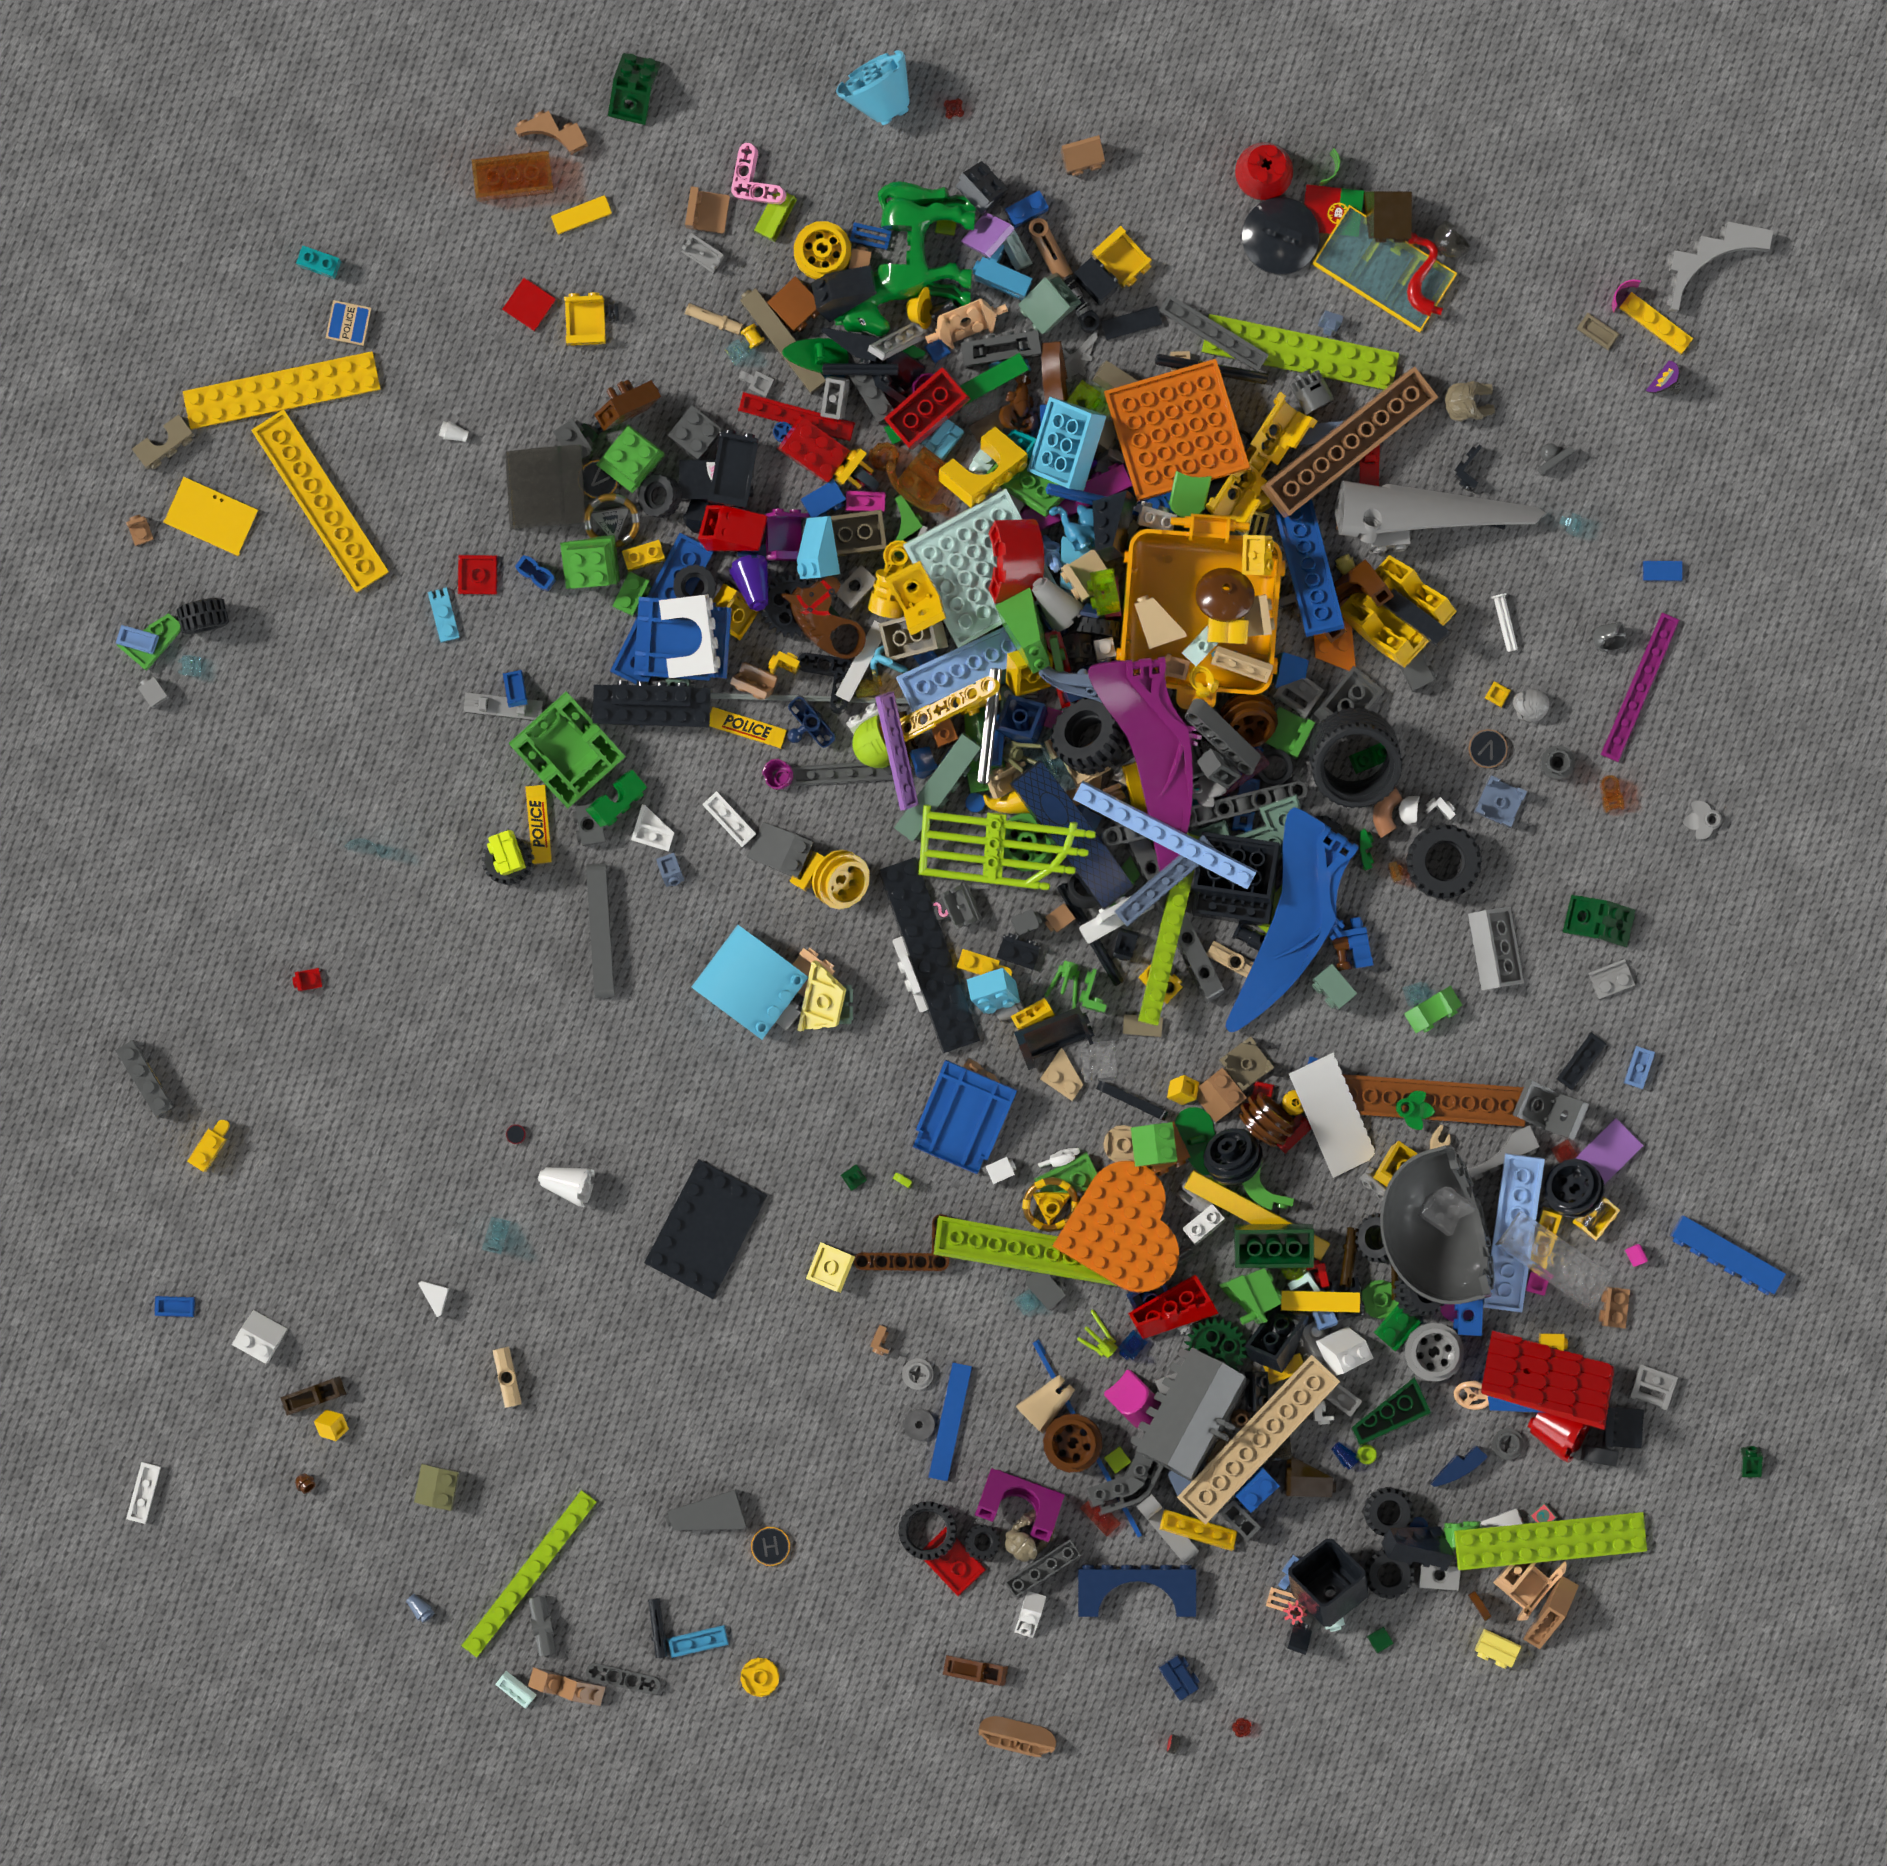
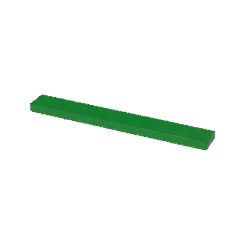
M1018 353L960 385L971 398L962 407L1029 371L1022 355ZM889 425L884 427L893 445L902 441Z

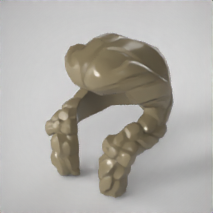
M1475 381L1453 384L1445 396V406L1450 418L1461 422L1468 418L1481 420L1487 415L1495 414L1493 404L1476 408L1474 395L1476 394L1492 395L1493 385L1479 384V382Z
M1035 1509L1023 1514L1013 1525V1528L1005 1535L1006 1550L1022 1562L1036 1559L1037 1554L1054 1539L1053 1535L1056 1526L1049 1542L1040 1540L1038 1545H1035L1034 1540L1028 1534L1019 1532L1021 1527L1031 1525L1035 1521Z

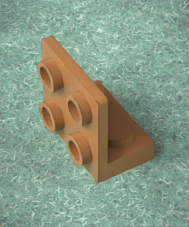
M691 186L685 227L687 229L724 234L730 196L699 191V187Z

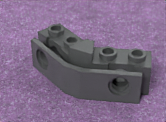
M1136 1452L1124 1477L1085 1489L1091 1508L1099 1506V1515L1101 1516L1140 1503L1150 1494L1163 1466L1156 1463L1151 1475H1149L1147 1472L1153 1460ZM1146 1479L1150 1480L1145 1492L1140 1497L1124 1503L1123 1498L1134 1494L1144 1485ZM1118 1498L1119 1502L1104 1507L1103 1502Z

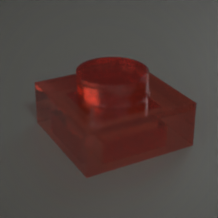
M1568 1139L1551 1148L1559 1163L1578 1156Z

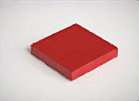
M523 278L502 310L535 332L556 299L526 278Z
M458 555V594L497 595L498 556Z

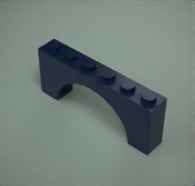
M1085 1564L1082 1565V1568H1078V1617H1098L1101 1602L1112 1589L1121 1584L1135 1581L1147 1582L1165 1591L1173 1601L1176 1617H1196V1569L1192 1568V1565H1180V1568H1172V1565H1160V1568H1153V1565L1145 1564L1141 1565V1568H1133V1565L1125 1564L1121 1565V1568H1113V1565L1105 1564L1102 1565V1568H1094V1565Z

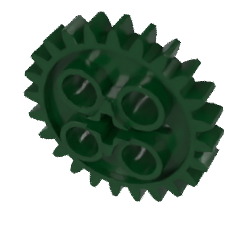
M1213 1317L1212 1323L1205 1319L1206 1325L1198 1322L1199 1329L1193 1327L1194 1334H1187L1191 1340L1184 1341L1185 1344L1189 1345V1348H1185V1350L1190 1351L1192 1347L1197 1350L1205 1348L1207 1355L1211 1356L1213 1352L1210 1349L1211 1346L1215 1347L1220 1336L1224 1334L1225 1336L1218 1346L1220 1352H1216L1212 1358H1223L1225 1360L1224 1364L1239 1372L1236 1366L1244 1365L1240 1359L1247 1357L1242 1354V1351L1246 1350L1242 1346L1246 1340L1240 1339L1243 1333H1236L1237 1326L1230 1328L1231 1321L1225 1325L1223 1318H1221L1219 1323H1217L1215 1317ZM1209 1331L1216 1332L1217 1337L1214 1341L1206 1339ZM1227 1340H1231L1234 1343V1347L1230 1351L1223 1348Z

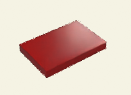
M947 1527L922 1550H931L941 1545L946 1537ZM956 1538L952 1549L946 1555L938 1559L924 1561L959 1596L986 1569L978 1560H975L973 1557L971 1558L968 1552L966 1553V1547Z

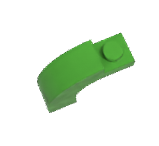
M1261 1166L1251 1179L1242 1183L1248 1196L1264 1208L1272 1210L1273 1202L1276 1203V1207L1283 1209L1293 1206V1198L1272 1194L1262 1186L1260 1181Z

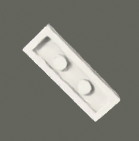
M717 791L702 804L741 847L746 845L756 835Z
M141 1462L126 1519L146 1524L161 1466Z

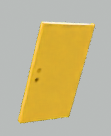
M183 477L163 523L239 556L258 510Z

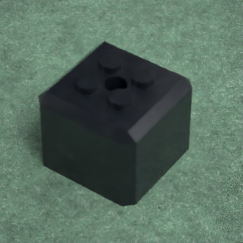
M1325 1539L1289 1567L1288 1576L1292 1595L1324 1627H1331L1368 1598L1365 1570L1334 1539ZM1328 1590L1336 1592L1330 1597L1325 1595V1592Z

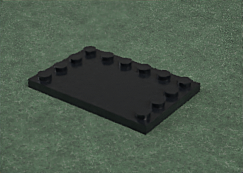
M698 1159L644 1264L714 1299L768 1195Z

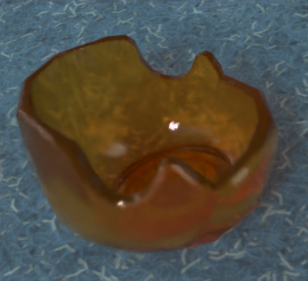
M889 442L877 443L869 451V460L877 470L890 471L899 462V452ZM884 453H886V457L883 463L881 457Z

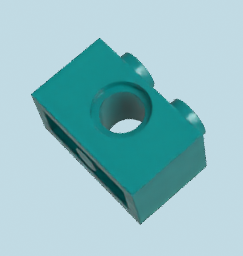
M302 245L296 264L300 268L335 280L341 260L338 257Z

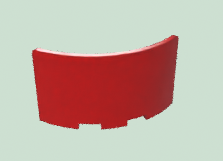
M1035 519L995 520L988 534L992 543L993 556H997V567H993L992 580L988 589L994 603H1001L1028 588L1032 591L1033 583L1039 578L1043 579L1044 547L1041 531Z

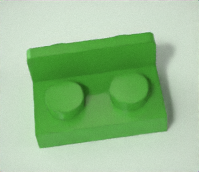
M629 571L613 607L634 617L635 613L638 614L639 597H647L652 588L649 585L650 580Z

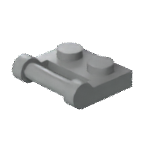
M1308 678L1279 687L1273 698L1275 700L1279 699L1301 714L1300 717L1305 719L1324 689ZM1285 688L1307 702V706L1304 708L1283 693Z
M1640 1365L1629 1398L1634 1400L1637 1398L1667 1410L1678 1377ZM1640 1385L1665 1393L1664 1399L1639 1391Z

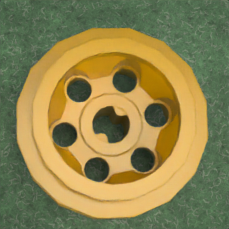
M816 221L805 226L797 235L794 243V259L798 268L807 277L816 280L827 273L847 269L851 259V243L846 232L838 225L828 221ZM823 234V238L816 239V235ZM832 237L837 240L836 244L830 243ZM807 243L812 244V248L809 250L805 248ZM823 245L828 250L826 253L821 254V251H817V248ZM839 252L840 257L834 258L833 253ZM814 257L815 263L810 264L808 259ZM827 261L829 267L823 268L822 263Z
M843 849L832 851L823 857L816 865L812 877V888L816 897L829 907L839 910L849 908L860 901L869 886V869L866 862L853 852Z

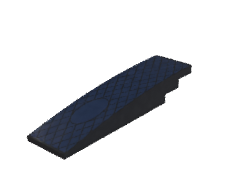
M1041 760L1010 782V785L1037 824L1069 828L1070 822H1077V829L1094 831ZM1044 833L1052 845L1064 846L1067 835ZM1097 834L1095 838L1074 837L1071 847L1088 850V856L1067 855L1063 861L1067 866L1076 868L1075 874H1073L1074 877L1079 879L1088 894H1091L1100 908L1105 910L1134 886Z

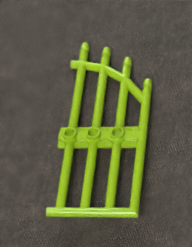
M925 804L923 805L919 875L1049 890V883H1040L1038 881L1052 872L1075 874L1076 868L1072 866L1065 867L1060 864L1067 855L1088 856V850L1071 846L1075 836L1095 838L1096 832L1077 829V822H1070L1069 828L1007 821V814L987 812V818L932 812L931 805ZM930 819L986 826V836L929 830ZM1006 828L1067 835L1064 846L1006 840L1005 834ZM929 838L985 845L984 856L928 849ZM1004 847L1058 853V855L1051 864L1005 859ZM927 858L982 863L983 875L927 868ZM1003 866L1040 870L1026 880L1002 877Z

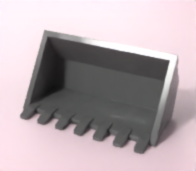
M1193 1347L1190 1351L1183 1348L1179 1350L1178 1355L1185 1358L1182 1366L1172 1363L1170 1370L1178 1374L1174 1381L1167 1377L1164 1378L1162 1384L1169 1387L1166 1395L1157 1392L1154 1396V1399L1161 1402L1158 1410L1152 1407L1147 1409L1146 1413L1154 1417L1150 1425L1143 1421L1140 1422L1138 1428L1146 1432L1143 1439L1133 1436L1130 1441L1138 1446L1137 1452L1190 1482L1203 1470L1219 1438L1228 1442V1435L1222 1432L1225 1428L1234 1430L1235 1426L1228 1423L1250 1382L1243 1374Z

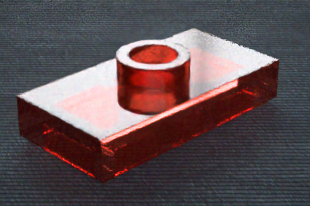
M1089 1500L1080 1507L1106 1537L1121 1524L1112 1513L1100 1516V1507L1091 1508Z

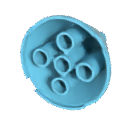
M900 50L894 51L895 54L890 56L888 53L882 54L854 70L848 75L850 79L845 84L841 82L836 89L837 95L876 122H881L882 125L888 124L894 116H901L908 112L907 106L910 100L906 59L904 53Z

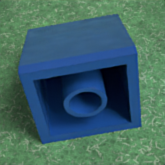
M1261 1466L1234 1495L1251 1513L1280 1486Z

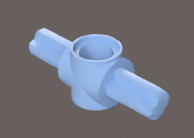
M1043 535L1044 562L1051 570L1057 573L1062 567L1060 563L1061 555L1059 553L1060 545L1057 542L1051 541L1047 535Z

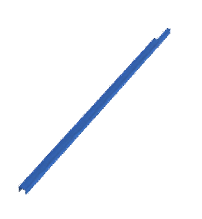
M1037 1340L1032 1344L1051 1379H1054L1056 1375L1044 1356L1046 1352L1041 1342ZM1062 1387L1057 1388L1058 1392L1061 1393ZM1068 1400L1066 1402V1406L1070 1414H1075V1411ZM1085 1429L1080 1430L1082 1436L1087 1435ZM1099 1457L1096 1462L1107 1482L1111 1481L1112 1479ZM1127 1507L1123 1508L1137 1537L1142 1536Z

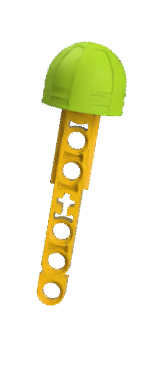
M989 676L976 681V684H971L931 705L928 704L900 718L904 741L906 742L935 727L936 724L980 703L983 699L995 695L1000 688L998 680ZM989 681H993V689L987 691L986 684ZM976 689L977 696L971 700L970 692ZM956 698H960V705L954 708L953 701ZM940 707L943 708V710L941 711V715L938 714V712L940 711ZM879 714L861 723L853 735V751L856 757L863 764L873 768H884L890 765ZM924 714H927L928 720L922 725L920 719ZM910 722L911 730L905 733L904 726Z

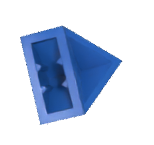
M1285 652L1274 656V658L1278 659L1277 674H1273L1272 678L1275 688L1306 678L1309 663L1307 659Z

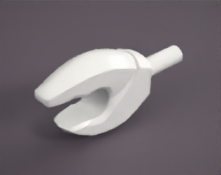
M1069 1148L1060 1150L1050 1155L1049 1160L1038 1163V1166L1041 1168L1050 1164L1053 1167L1066 1165L1075 1159V1155L1080 1153V1149Z

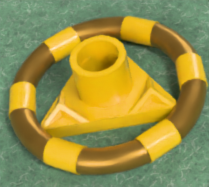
M1054 1177L1044 1178L1032 1184L1026 1191L1022 1205L1023 1213L1027 1221L1037 1229L1057 1231L1065 1226L1078 1205L1079 1198L1073 1186L1065 1180ZM1046 1185H1058L1068 1193L1035 1191ZM1032 1195L1047 1224L1040 1222L1031 1214L1030 1202ZM1071 1197V1211L1068 1216L1055 1224H1051Z

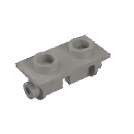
M1369 1166L1359 1179L1367 1189H1372L1377 1194V1197L1383 1201L1387 1187L1373 1178L1377 1170Z

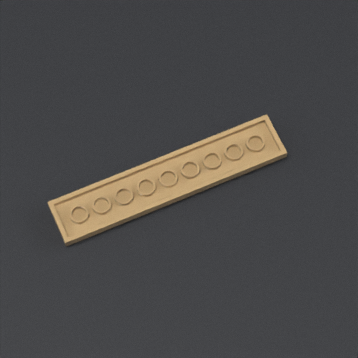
M1311 1355L1177 1498L1206 1525L1333 1391L1340 1381Z

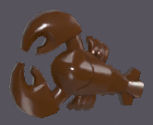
M1020 375L1015 378V381L1018 383L1015 392L1008 391L1005 400L1011 402L1000 409L999 420L1005 428L1016 430L1018 427L1013 425L1011 421L1018 424L1016 415L1019 417L1027 415L1028 418L1024 419L1020 424L1022 426L1026 424L1027 427L1020 428V431L1029 434L1039 427L1040 418L1031 409L1034 406L1033 397L1029 396L1027 387L1031 380L1028 379L1029 376Z

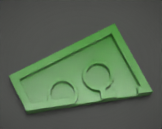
M169 613L143 630L159 636L153 655L117 645L146 671L181 632L179 621Z
M1086 1152L1076 1157L1070 1163L1058 1166L1034 1179L1037 1182L1049 1177L1060 1178L1070 1183L1075 1191H1086L1097 1175V1172ZM1046 1185L1040 1188L1041 1192L1068 1193L1058 1185Z

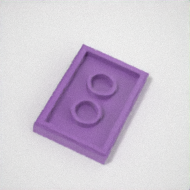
M985 212L975 224L974 231L970 230L961 242L965 246L990 258L1015 228L1011 224Z
M1615 1118L1574 1159L1585 1160L1600 1172L1605 1184L1643 1145Z

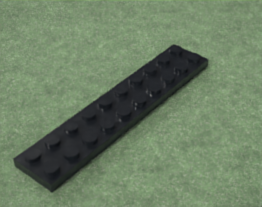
M916 857L879 869L882 883L942 1053L944 1054L980 1041L942 930L931 904L922 875H919V865Z

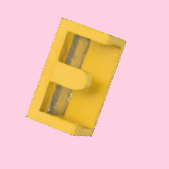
M1603 1196L1600 1205L1594 1212L1582 1218H1575L1572 1223L1596 1241L1603 1235L1608 1225L1615 1220L1620 1210Z

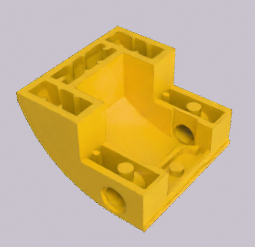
M1391 555L1375 570L1390 591L1394 588L1443 626L1457 612L1447 597L1425 585L1414 569ZM1364 593L1352 594L1340 607L1342 617L1353 629L1377 650L1404 668L1429 642L1384 606L1378 608L1372 599Z

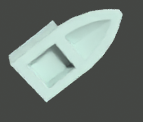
M980 449L973 458L969 470L985 474L994 465L995 461Z

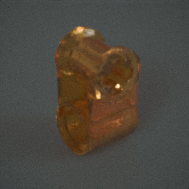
M1613 775L1602 777L1599 785L1604 812L1608 813L1610 810L1615 809L1624 810V800L1618 779ZM1608 778L1614 782V786L1610 790L1604 785L1605 780Z

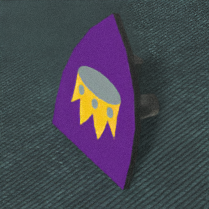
M1668 361L1646 389V392L1656 394L1670 389L1676 395L1681 392L1679 366L1673 361Z

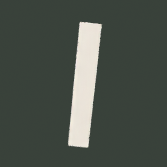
M875 620L866 636L863 650L854 658L836 693V696L850 702L875 654V650L882 640L879 622Z

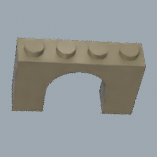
M1107 360L1101 364L1092 381L1106 390L1138 381ZM1113 421L1104 423L1097 450L1101 453H1104L1109 448L1112 449L1116 443L1114 438L1117 434Z

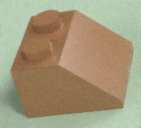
M1099 135L1061 147V155L1067 175L1072 173V176L1083 174V170L1089 168L1091 171L1101 169L1102 165L1105 164Z
M1222 1067L1199 1085L1196 1099L1216 1123L1247 1097Z

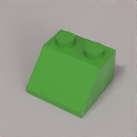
M1173 1122L1131 1128L1135 1167L1177 1162Z

